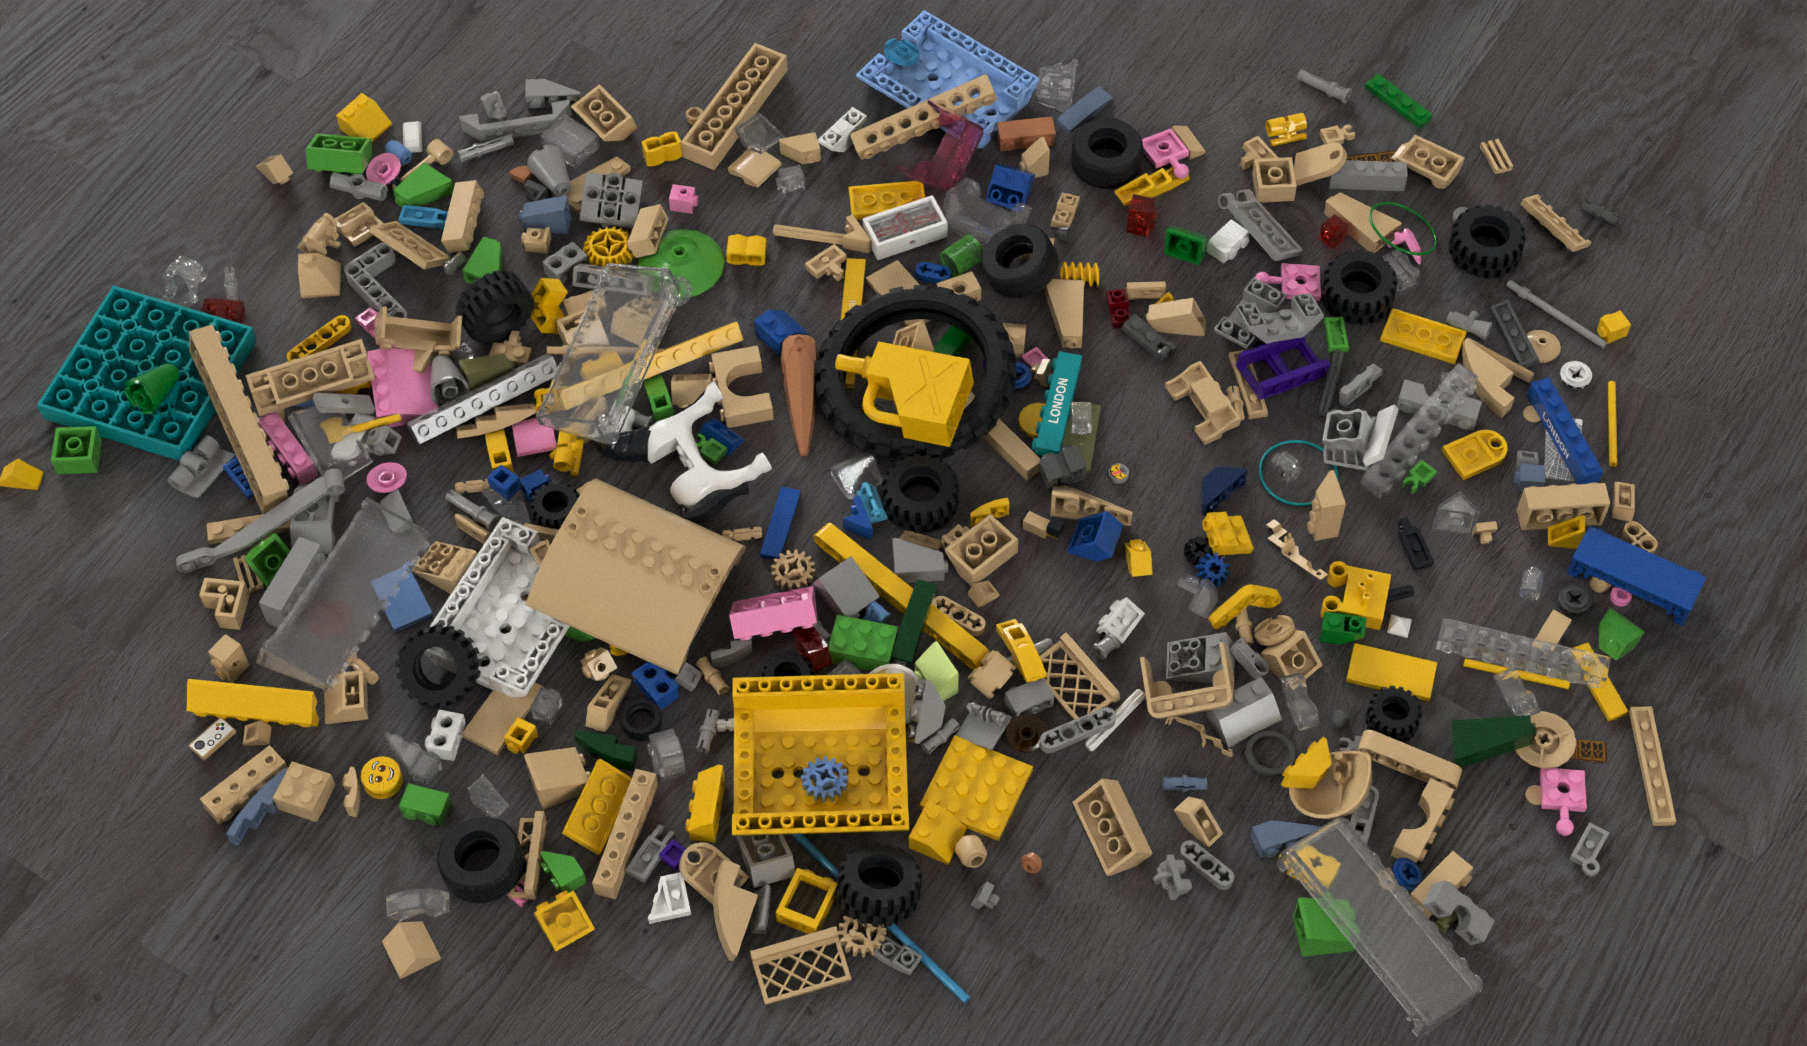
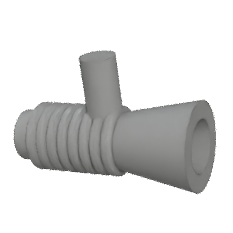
M1450 311L1446 320L1450 326L1465 330L1468 333L1471 332L1485 341L1492 327V322L1476 320L1478 316L1477 311H1471L1469 316L1457 311Z

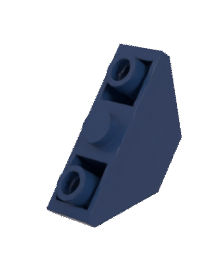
M1215 467L1202 478L1200 489L1201 514L1205 516L1208 512H1213L1221 501L1231 497L1233 491L1237 488H1242L1247 481L1248 470L1236 467Z

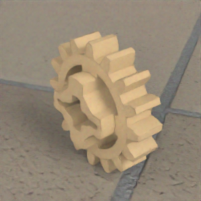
M795 549L794 553H790L787 550V555L780 553L779 559L774 558V565H771L772 579H775L776 586L781 584V590H784L786 587L789 588V591L793 590V588L800 589L801 586L805 588L808 587L807 582L813 583V577L816 576L815 562H812L811 556L806 557L804 551L798 554L797 549Z
M843 917L844 923H839V930L841 931H838L841 946L846 945L845 952L848 953L853 950V956L856 957L858 953H861L864 958L866 952L874 955V949L881 950L880 942L885 943L884 935H886V928H883L884 925L872 927V924H861L858 919L854 920L851 917ZM875 933H877L875 939L872 941L871 938L875 936Z

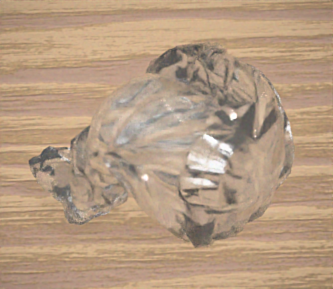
M186 256L179 257L168 266L166 273L163 274L165 288L160 300L167 302L172 300L174 293L177 291L173 275H179L186 281L189 293L178 305L189 308L192 303H197L198 283L206 280L207 273L204 272L200 262Z

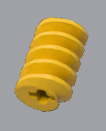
M1063 262L1060 268V279L1084 280V286L1086 281H1088L1090 287L1096 282L1097 287H1099V268L1097 263H1094L1091 268L1089 262H1087L1083 268L1082 263L1079 262L1076 268L1074 262H1071L1069 267L1066 262Z

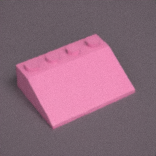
M392 348L390 350L377 349L367 351L375 380L371 382L377 419L400 413L402 421L384 426L391 428L406 425L407 422L438 408V405L432 401L430 396L432 364H429L423 374L413 370L416 350Z
M814 586L734 601L729 613L734 639L740 638V641L751 639L753 635L760 634L761 637L772 635L774 631L781 630L782 633L792 631L794 627L801 626L802 629L813 627L818 619Z

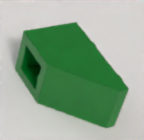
M1324 612L1319 642L1342 645L1364 638L1366 617Z

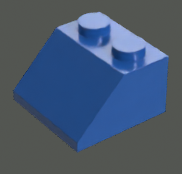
M767 310L754 320L755 334L779 357H781L782 343L785 338L797 334L810 336L802 326L782 310Z
M1108 511L1079 518L1067 552L1094 561L1112 558L1123 524Z

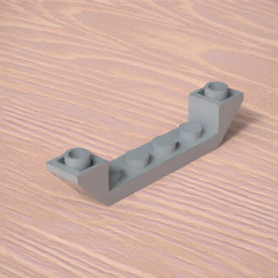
M570 100L551 103L553 114L480 124L478 113L459 116L463 132L481 142H487L511 134L512 138L555 132L572 115Z

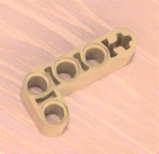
M1630 521L1625 525L1620 537L1621 540L1652 554L1655 553L1658 545L1657 540L1641 524L1635 521ZM1593 576L1590 581V587L1598 593H1603L1613 587V585Z

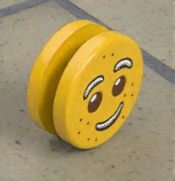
M381 756L369 760L363 766L361 782L366 793L371 797L387 799L394 796L400 790L403 776L395 760Z

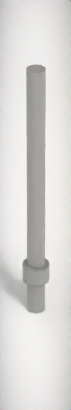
M1509 280L1506 286L1518 293L1520 298L1529 300L1602 349L1606 347L1608 342L1532 294L1530 289L1525 286L1521 287L1514 281Z

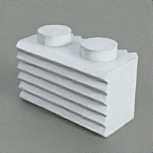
M1230 219L1223 228L1208 240L1206 251L1222 263H1225L1228 259L1232 260L1240 248H1245L1248 245L1249 232Z

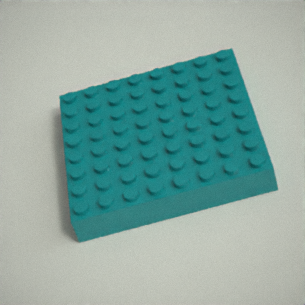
M113 285L38 402L37 407L43 419L68 427L96 426L101 437L180 461L186 451L193 450L216 411L189 352V331L213 325L215 331H219L222 339L221 345L227 348L229 353L228 360L230 364H234L238 374L257 342L253 327ZM166 363L175 365L179 370L180 377L154 413L150 415L143 414L141 412L143 409L138 406L135 408L131 405L124 393L125 383L128 380Z

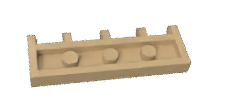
M1536 194L1522 200L1521 205L1526 211L1533 215L1542 226H1545L1554 237L1563 242L1567 249L1575 252L1590 246L1591 241L1584 240L1578 234L1579 231L1577 229H1572L1565 222L1566 219L1564 217H1559L1552 211L1553 207L1551 205H1546L1540 200L1541 196Z

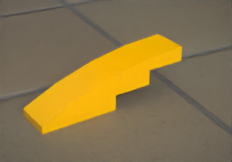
M1174 167L1166 171L1164 168H1161L1149 176L1147 173L1115 190L1114 193L1122 204L1126 206L1167 192L1190 180L1188 174L1186 178L1179 179L1174 175Z

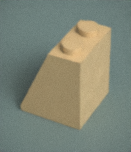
M575 747L524 755L530 779L543 810L580 797L590 772H585L583 767L586 765L582 753H577Z

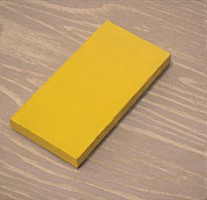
M923 180L848 187L851 215L853 214L856 220L925 198Z
M1392 308L1380 341L1455 365L1467 331Z
M1354 643L1346 682L1381 690L1383 687L1389 689L1390 686H1395L1396 689H1399L1400 686L1404 687L1403 690L1406 692L1410 690L1412 696L1416 695L1420 700L1430 701L1437 662Z
M601 758L597 760L562 834L593 853L601 854L612 832L632 778Z

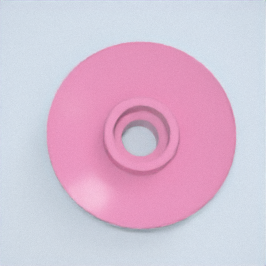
M392 153L380 154L369 163L366 169V177L369 181L387 185L398 176L401 162Z
M383 463L374 467L368 473L367 485L371 490L378 493L392 492L405 483L407 473L405 468L398 463Z

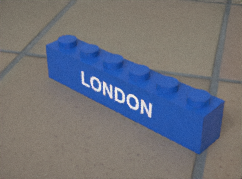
M1550 377L1531 382L1527 397L1535 408L1576 484L1599 483L1603 470Z

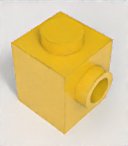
M1620 310L1602 316L1597 332L1606 342L1611 343L1626 337L1631 324Z

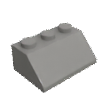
M1262 677L1234 690L1233 701L1229 706L1208 710L1205 714V717L1228 749L1252 737L1254 734L1282 722L1274 695Z

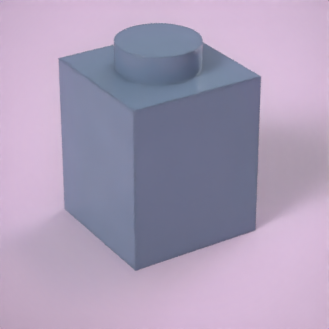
M1520 464L1518 471L1514 472V483H1517V492H1523L1524 488L1530 486L1544 487L1545 465Z

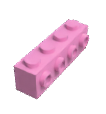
M275 411L260 417L259 428H263L267 444L271 445L273 452L275 451L278 454L277 458L280 463L286 465L292 479L295 478L299 484H306L317 478L318 474L313 461Z

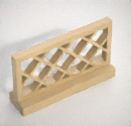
M1067 633L1060 637L1059 642L1040 655L1042 663H1049L1048 673L1046 672V683L1052 691L1054 698L1073 720L1079 718L1076 715V707L1088 708L1087 714L1107 707L1111 703L1115 704L1120 700L1119 691ZM1061 648L1065 653L1064 660L1053 659V653ZM1052 664H1064L1063 673H1051ZM1076 665L1078 668L1077 675L1066 674V666ZM1050 677L1062 678L1061 687H1052L1049 684ZM1065 678L1077 679L1076 689L1064 688ZM1089 680L1091 682L1090 690L1079 689V681ZM1063 692L1075 693L1074 702H1065L1062 699ZM1078 693L1090 694L1089 703H1077ZM1093 694L1102 695L1106 699L1101 704H1092Z
M836 926L750 951L751 961L765 1005L851 980ZM836 944L838 952L834 959L823 954L826 946ZM811 951L818 955L813 965L801 960L805 952ZM790 957L796 961L791 971L780 966L784 958ZM820 957L832 962L827 972L815 967ZM838 957H840L841 963L836 961ZM768 963L775 967L769 978L761 974L760 965ZM799 963L810 968L805 979L794 974ZM834 964L843 968L845 976L835 978L829 975ZM777 969L789 975L784 985L772 980ZM813 970L824 976L821 983L816 985L807 981ZM791 977L803 982L799 990L793 991L786 987ZM763 979L767 981L765 986L763 983ZM770 983L781 988L778 996L768 998L766 989Z

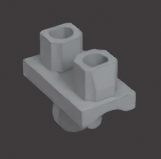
M499 92L487 93L480 97L489 123L508 120L507 110L503 106Z
M1173 854L1167 855L1166 860L1159 864L1157 868L1158 874L1153 878L1155 884H1162L1163 889H1167L1170 900H1176L1181 894L1188 893L1192 889L1191 881L1189 879H1181L1180 874H1183L1186 868L1184 860H1175Z

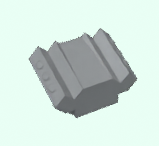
M1333 409L1327 412L1322 439L1324 443V463L1354 468L1356 470H1370V465L1366 466L1363 458L1376 417L1367 414V411L1360 409L1352 411Z

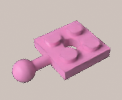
M1172 129L1142 139L1143 153L1156 169L1171 164L1174 167V175L1177 178L1183 179L1188 176V167L1185 164H1180L1178 160L1188 157L1189 150Z
M1281 263V277L1269 276L1266 272H1259L1255 276L1256 279L1266 284H1280L1281 292L1287 294L1286 299H1292V296L1303 293H1311L1315 301H1320V266ZM1296 280H1302L1305 284H1298Z
M1541 768V809L1560 810V820L1556 824V830L1560 835L1568 836L1574 830V825L1569 820V811L1585 812L1587 809L1585 771ZM1557 787H1566L1569 792L1562 793Z

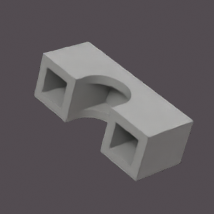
M1446 880L1434 883L1422 904L1437 918L1450 916L1455 911L1459 919L1455 932L1470 945L1483 943L1495 922L1488 915L1487 911L1476 906L1471 898L1463 895L1456 889L1454 884Z

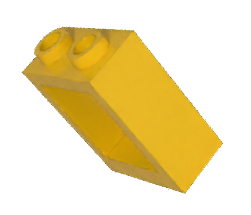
M797 868L776 911V922L806 934L820 931L837 897V883L832 878L817 876L809 869L802 870ZM800 881L827 891L815 919L787 908Z

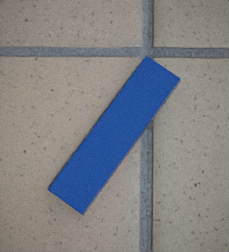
M781 487L760 557L774 560V558L779 559L780 553L783 554L801 496V490Z

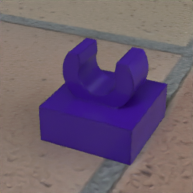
M672 839L659 853V859L676 871L679 868L680 858L686 848Z

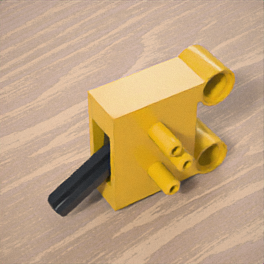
M1336 561L1330 565L1327 581L1333 587L1346 585L1343 603L1336 596H1327L1323 600L1320 615L1322 619L1324 612L1366 617L1365 627L1380 630L1386 603L1413 597L1415 595L1414 588L1411 585H1406L1389 590L1391 574L1348 566L1344 562Z

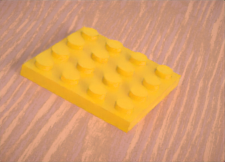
M954 735L919 805V809L923 810L927 801L949 810L968 829L999 841L1033 771V766L996 751L983 748Z

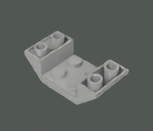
M1253 278L1244 289L1242 301L1238 305L1255 302L1261 314L1281 310L1287 294ZM1236 308L1228 318L1223 316L1214 328V332L1246 349L1255 348L1261 341V339L1248 331Z
M1311 293L1292 296L1291 309L1261 314L1255 302L1236 305V310L1248 331L1265 343L1304 337L1324 317Z
M299 484L294 489L293 495L309 484ZM325 495L290 519L291 548L298 537H302L321 544L324 554L334 553L335 534L332 526L335 502H339L340 495Z

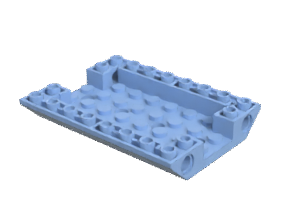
M925 10L902 30V39L913 43L919 50L920 56L915 65H898L890 61L886 56L878 53L856 74L858 79L906 108H910L987 74L998 100L989 106L977 109L974 113L965 114L956 121H949L940 127L945 132L974 148H983L997 135V122L1011 121L1028 104L1039 82V77ZM935 78L937 81H929V79ZM975 94L972 98L978 97L979 94ZM941 109L938 113L944 112L945 109ZM994 113L995 115L987 116L986 114Z

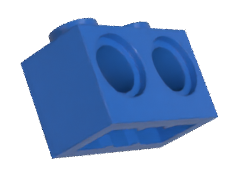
M647 662L632 672L633 681L646 698L653 701L661 710L679 698V686L673 678L670 679L666 675L665 669Z

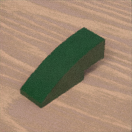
M574 730L575 741L584 751L598 760L601 758L614 767L634 771L637 760L635 746L618 744L617 736Z

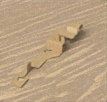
M1273 519L1266 524V527L1271 528L1274 532L1267 539L1279 546L1284 556L1319 580L1328 575L1321 569L1318 571L1313 570L1311 562L1299 555L1298 546L1295 545L1291 533L1288 534V538L1287 536L1284 537V542L1279 540L1280 537L1288 532L1281 527L1279 522Z
M1177 716L1167 718L1165 724L1168 723V726L1174 718L1176 722L1191 726L1201 732L1202 748L1206 744V739L1213 741L1215 747L1222 750V754L1229 757L1233 756L1232 749H1228V751L1223 749L1220 739L1206 735L1204 725Z

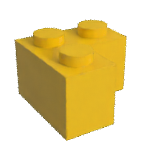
M541 278L531 293L534 300L531 319L541 333L558 334L556 320L566 317L559 306L568 291L559 279Z

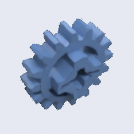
M824 756L823 761H820L817 757L816 763L813 764L809 761L808 768H803L804 775H801L803 790H807L808 797L814 795V801H817L819 798H822L823 803L826 802V798L834 801L835 795L841 797V790H847V769H843L842 762L836 764V758L828 761L827 756Z

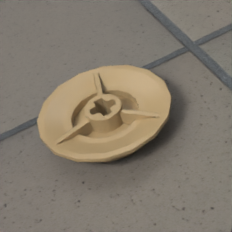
M1545 711L1527 714L1530 715L1531 723L1536 725V736H1532V745L1515 750L1519 757L1530 765L1543 769L1557 768L1568 762L1574 754L1576 738L1573 729L1567 721L1556 714ZM1542 739L1546 741L1544 744L1540 743Z

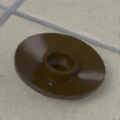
M1021 714L1014 717L1008 723L1006 739L1015 750L1023 753H1032L1041 749L1039 745L1040 737L1044 732L1048 731L1045 722L1038 716ZM1029 735L1030 738H1024L1023 736Z

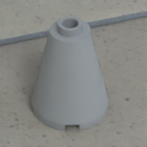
M555 145L543 146L544 149L533 151L527 161L530 172L556 196L566 195L571 189V184L562 151Z
M439 355L433 359L430 396L436 405H444L470 392L467 380L449 356Z

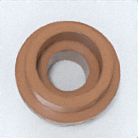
M1028 853L1021 858V865L1025 871L1038 873L1041 870L1042 860L1037 854Z

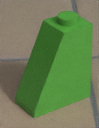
M423 163L400 183L393 192L398 206L410 205L421 207L453 194L454 188L451 179L428 164Z
M482 238L462 270L466 283L472 284L475 282V279L483 277L486 273L491 274L493 271H502L503 252L500 242L495 239Z
M1609 608L1599 623V649L1617 661L1636 647L1645 632L1614 609Z

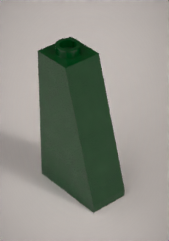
M1530 715L1452 720L1455 764L1462 768L1532 745V736H1536V725L1531 723Z

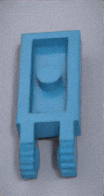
M403 205L398 221L403 225L437 227L440 230H444L448 212L436 208Z

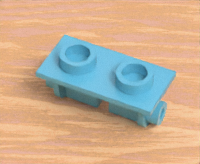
M869 482L862 483L861 490L856 491V494L861 496L871 524L887 520L888 518L876 487L869 484Z

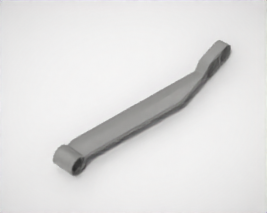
M339 469L327 470L323 477L317 478L217 547H203L178 556L176 558L177 570L181 573H189L210 566L218 558L250 547L323 496L328 494L331 496L341 495L345 491L342 471Z

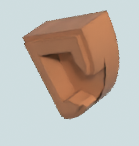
M519 166L509 172L510 177L523 184L533 176L528 166Z

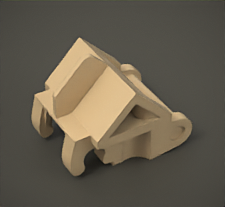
M324 213L320 219L314 222L297 247L304 253H320L324 256L327 253L326 246L338 249L341 243L336 241L339 235L337 233L338 225L330 214Z

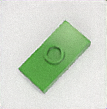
M1324 318L1323 324L1329 353H1333L1335 350L1348 352L1349 345L1344 318Z

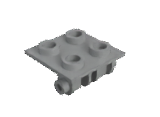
M976 702L968 703L966 710L969 711V714L956 736L983 748L993 750L1012 716L996 711L993 708L979 705Z

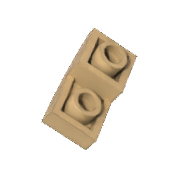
M1061 193L1056 211L1051 220L1052 227H1071L1079 204V196Z
M350 766L348 774L344 775L342 785L347 793L344 799V807L349 816L357 817L361 801V787L355 768Z

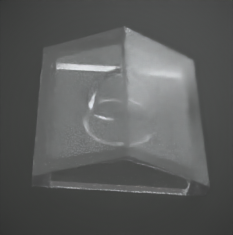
M760 112L734 129L743 146L759 154L777 144L779 139L785 138V135Z

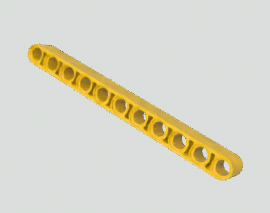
M827 523L813 535L815 543L839 563L852 556L876 592L903 615L905 614L913 592L911 586L833 524ZM931 603L924 632L970 669L974 670L982 666L981 660L988 652L990 653L988 648Z

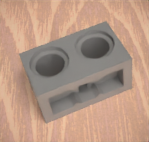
M571 242L543 261L544 272L549 278L559 279L564 284L573 278L574 267L580 263L588 264V258L574 242Z

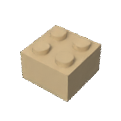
M1292 157L1254 159L1252 176L1256 199L1259 202L1294 201L1297 185Z
M292 761L273 796V800L278 810L317 822L336 785L331 774Z

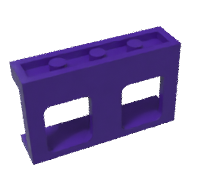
M1306 335L1301 338L1261 344L1257 348L1244 350L1239 354L1236 367L1259 400L1326 376L1330 363L1327 359L1319 360L1305 341ZM1295 348L1299 350L1309 365L1292 371L1282 359L1280 353ZM1264 360L1276 377L1259 383L1247 368V365Z

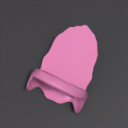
M1409 228L1404 229L1401 233L1395 232V239L1391 242L1392 244L1397 246L1406 242L1411 252L1421 253V248ZM1412 255L1418 265H1420L1421 255Z

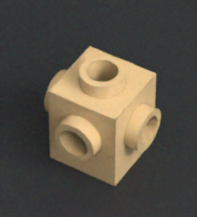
M602 647L587 652L585 658L580 660L583 665L581 670L584 675L595 681L606 679L609 673L617 668L609 651Z

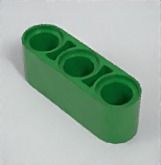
M951 326L934 347L933 352L958 357L972 338L962 330Z

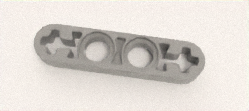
M1104 707L1046 731L1040 737V748L1045 753H1053L1108 730L1115 724L1116 713L1113 709ZM1103 715L1110 717V721L1102 720ZM1084 722H1090L1093 725V729L1085 730L1081 725ZM1065 730H1071L1074 733V737L1065 738L1062 733ZM1046 739H1048L1049 741H1053V745L1050 746L1049 743L1045 744Z

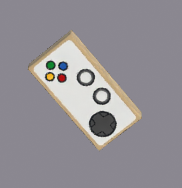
M220 717L189 744V747L205 761L236 733V730Z

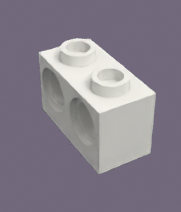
M438 710L437 716L432 719L431 734L425 740V748H427L429 757L455 760L462 739V732L466 727L463 714ZM439 743H445L442 746H437Z

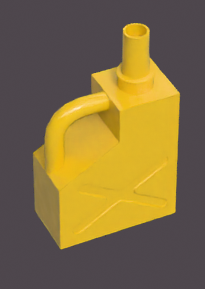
M878 341L872 357L866 356L864 359L838 354L835 362L836 370L860 374L863 379L867 378L868 386L863 396L862 407L864 413L871 420L901 427L903 436L907 439L946 447L951 446L974 383L970 359ZM881 398L894 401L897 414L878 410L874 405L875 399Z

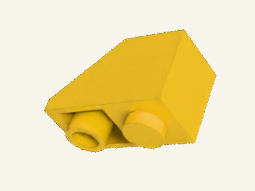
M1140 539L1130 540V543H1124L1131 576L1153 575L1151 550L1145 541L1142 542Z

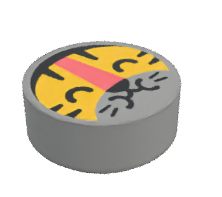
M1117 463L1110 467L1109 479L1113 483L1122 484L1128 480L1129 469L1127 466Z

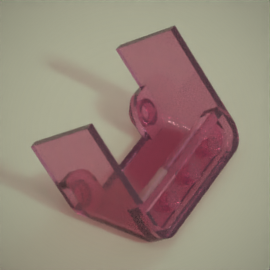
M928 100L927 103L940 112V124L947 128L943 140L932 162L920 160L913 170L901 165H897L896 168L911 179L943 192L952 193L957 189L983 136V128L956 111Z

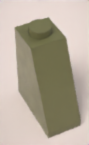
M504 353L459 361L461 373L467 380L470 391L516 369L511 359L508 360Z

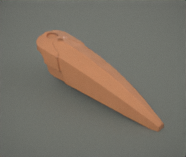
M797 334L791 335L783 341L781 365L782 373H784V390L789 417L800 456H808L816 412L815 367L819 356L815 340L809 335Z

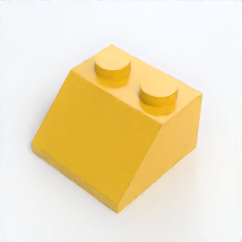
M363 93L336 115L341 131L352 137L371 138L372 142L392 125V122L378 104Z
M927 801L909 835V848L949 865L955 853V846L964 836L967 827L949 810Z

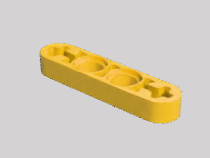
M345 315L335 317L292 348L286 355L287 361L296 360L294 357L302 358L324 351L351 331L350 319ZM326 333L332 334V336L328 339L322 338V336ZM308 345H317L313 350L306 349Z

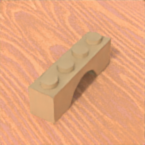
M1430 778L1418 803L1426 814L1427 822L1417 829H1403L1393 847L1391 856L1397 859L1408 858L1415 864H1417L1418 860L1421 862L1424 860L1428 851L1425 849L1427 843H1433L1437 835L1434 832L1436 826H1442L1446 818L1443 815L1445 809L1450 810L1455 801L1452 798L1454 789Z

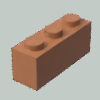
M1052 117L997 122V138L1000 151L1028 149L1040 137L1045 138L1048 147L1055 146L1056 132Z

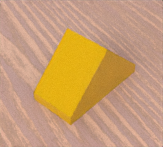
M17 458L4 467L0 477V486L38 490L44 473Z
M1580 515L1548 527V545L1551 547L1577 549L1585 535V516Z

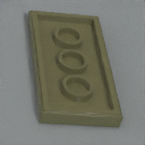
M1073 401L1062 448L1068 445H1072V447L1077 445L1086 464V474H1090L1101 405Z

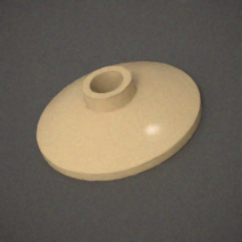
M1534 330L1526 334L1540 363L1551 362L1558 357L1561 346L1559 340L1553 334L1544 330Z

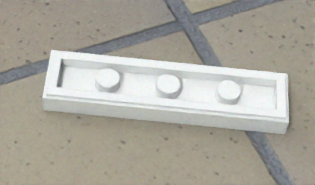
M1395 404L1378 412L1363 458L1366 466L1381 461L1384 458L1399 410Z

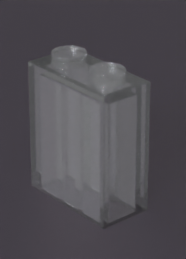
M566 114L556 120L540 136L542 149H544L543 146L545 145L558 146L563 153L565 164L574 170L600 148L598 135Z

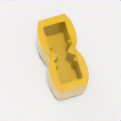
M667 132L660 137H650L641 142L643 157L647 166H657L664 161H674L682 157L681 140L677 132Z
M735 234L728 236L727 263L735 265H765L766 238L759 235L746 237Z

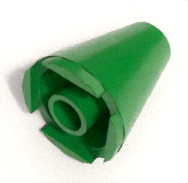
M166 363L128 380L125 383L126 388L124 389L128 401L133 407L136 408L138 406L143 409L141 411L143 414L150 415L154 413L180 377L179 370L175 365Z

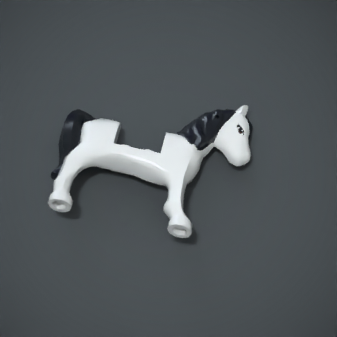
M715 382L710 383L706 387L704 395L694 405L677 415L657 421L650 427L632 430V425L636 418L635 411L630 407H621L613 416L596 426L591 434L585 435L586 438L595 442L603 456L610 457L615 461H649L652 464L677 450L682 464L685 467L688 466L689 470L673 482L670 493L680 505V517L693 523H702L719 513L735 497L748 494L749 487L747 481L755 480L762 473L772 470L768 459L763 453L756 455L752 464L732 471L715 470L701 457L692 434V424L698 418L712 412L714 403L723 399Z

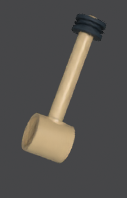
M440 139L433 140L427 147V154L429 156L401 178L396 177L392 180L391 186L395 189L423 163L428 165L434 161L441 165L448 163L453 156V150Z

